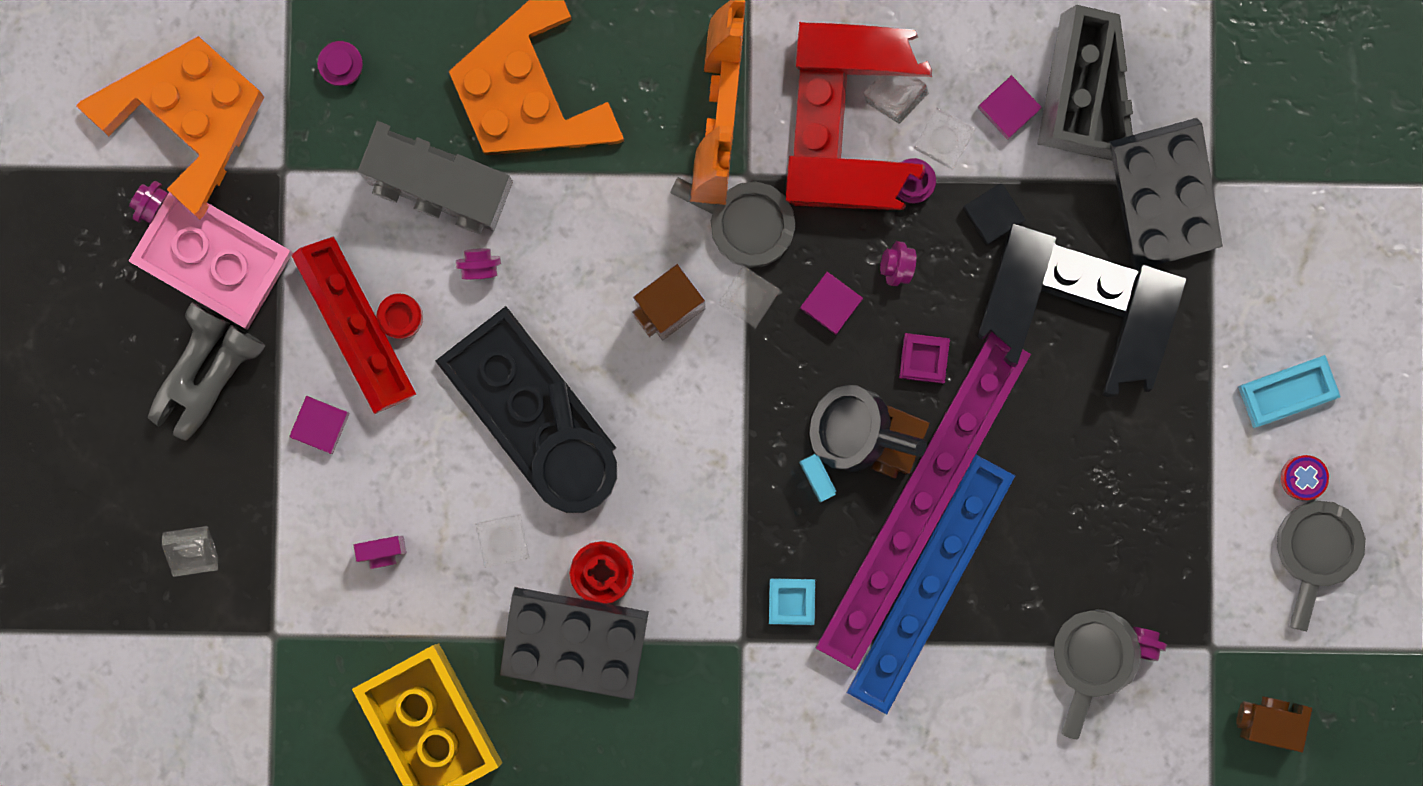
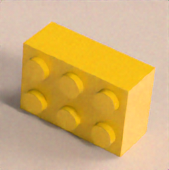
M439 643L432 645L352 689L403 786H465L497 769L502 764L496 749Z

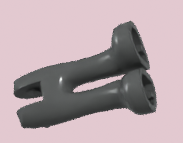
M191 302L185 315L193 329L190 341L179 361L157 392L148 415V419L160 427L167 420L177 403L184 406L186 409L173 431L174 437L187 441L202 425L221 390L237 367L243 361L258 357L265 347V344L236 326L230 325L229 321ZM227 330L223 339V345L218 350L212 366L198 385H194L196 374L211 350Z

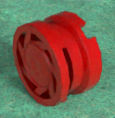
M606 541L589 543L581 548L572 559L569 572L571 584L580 597L585 600L606 604L613 603L623 597L631 587L634 577L633 563L627 552L617 544Z

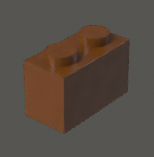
M676 264L633 297L637 308L632 313L649 338L657 333L663 341L706 308L703 297L679 265Z

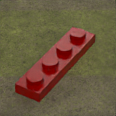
M334 236L301 247L291 256L373 413L376 414L415 396L416 392L385 333L379 327L377 318Z

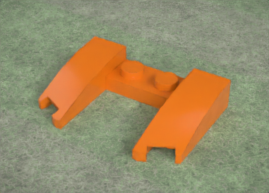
M746 0L728 1L715 12L710 20L704 72L720 74L711 76L709 102H717L716 119L707 118L705 137L696 150L690 202L726 205Z

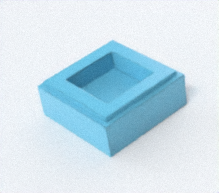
M814 454L799 462L819 502L836 495V490L818 455Z
M770 579L769 624L814 625L815 579Z

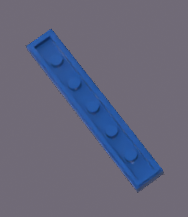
M975 454L846 693L882 713L888 714L1015 475Z

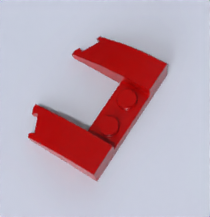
M799 22L796 67L800 70L794 155L789 156L787 202L794 206L904 210L906 205L896 198L909 175L920 180L925 174V165L841 158L847 75L932 77V68L929 62L925 61L918 64L908 40L918 38L915 30L866 25Z

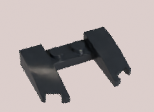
M1013 224L1006 238L977 337L983 340L992 331L1011 349L1003 360L1009 366L1016 368L1040 292L1049 293L1124 317L1103 390V396L1116 397L1119 394L1118 383L1144 380V392H1150L1153 389L1186 279L1144 265L1139 271L1055 245L1057 237Z

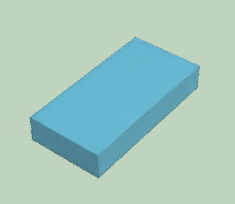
M1325 355L1238 386L1253 428L1341 397Z

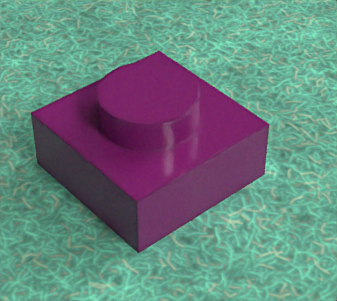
M393 536L353 544L356 562L369 561L370 569L396 565V555L407 553L404 536Z

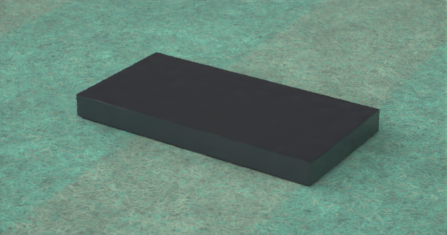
M505 306L440 356L435 362L537 492L532 480V461L538 447L549 435L557 432L548 385L564 382V379L508 307ZM566 383L575 428H583L598 434L611 446L612 451L615 450L617 447Z

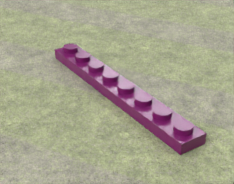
M991 332L931 438L925 454L921 456L818 641L816 649L856 671L1031 355L1030 353L1022 349L1016 368L1009 366L1003 359L1011 349L994 333Z

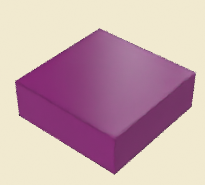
M1011 75L981 102L977 108L1008 140L1036 115L1042 107Z
M826 272L800 309L836 335L863 298L829 272Z
M905 333L899 379L944 384L950 338Z
M306 396L289 437L333 454L350 413Z

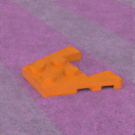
M529 0L449 70L485 155L542 151V149L560 147L576 148L606 143L611 145L624 142V137L608 102L567 120L564 119L532 46L531 37L572 20L564 0Z
M197 36L81 100L76 107L108 137L140 104H143L199 155L167 190L194 216L201 220L209 208L207 204L208 199L215 186H220L227 172L224 168L235 146L239 147L264 96L252 83Z

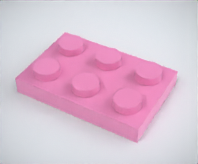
M169 192L130 257L129 262L248 330L293 252L207 203L209 208L205 215L199 220Z

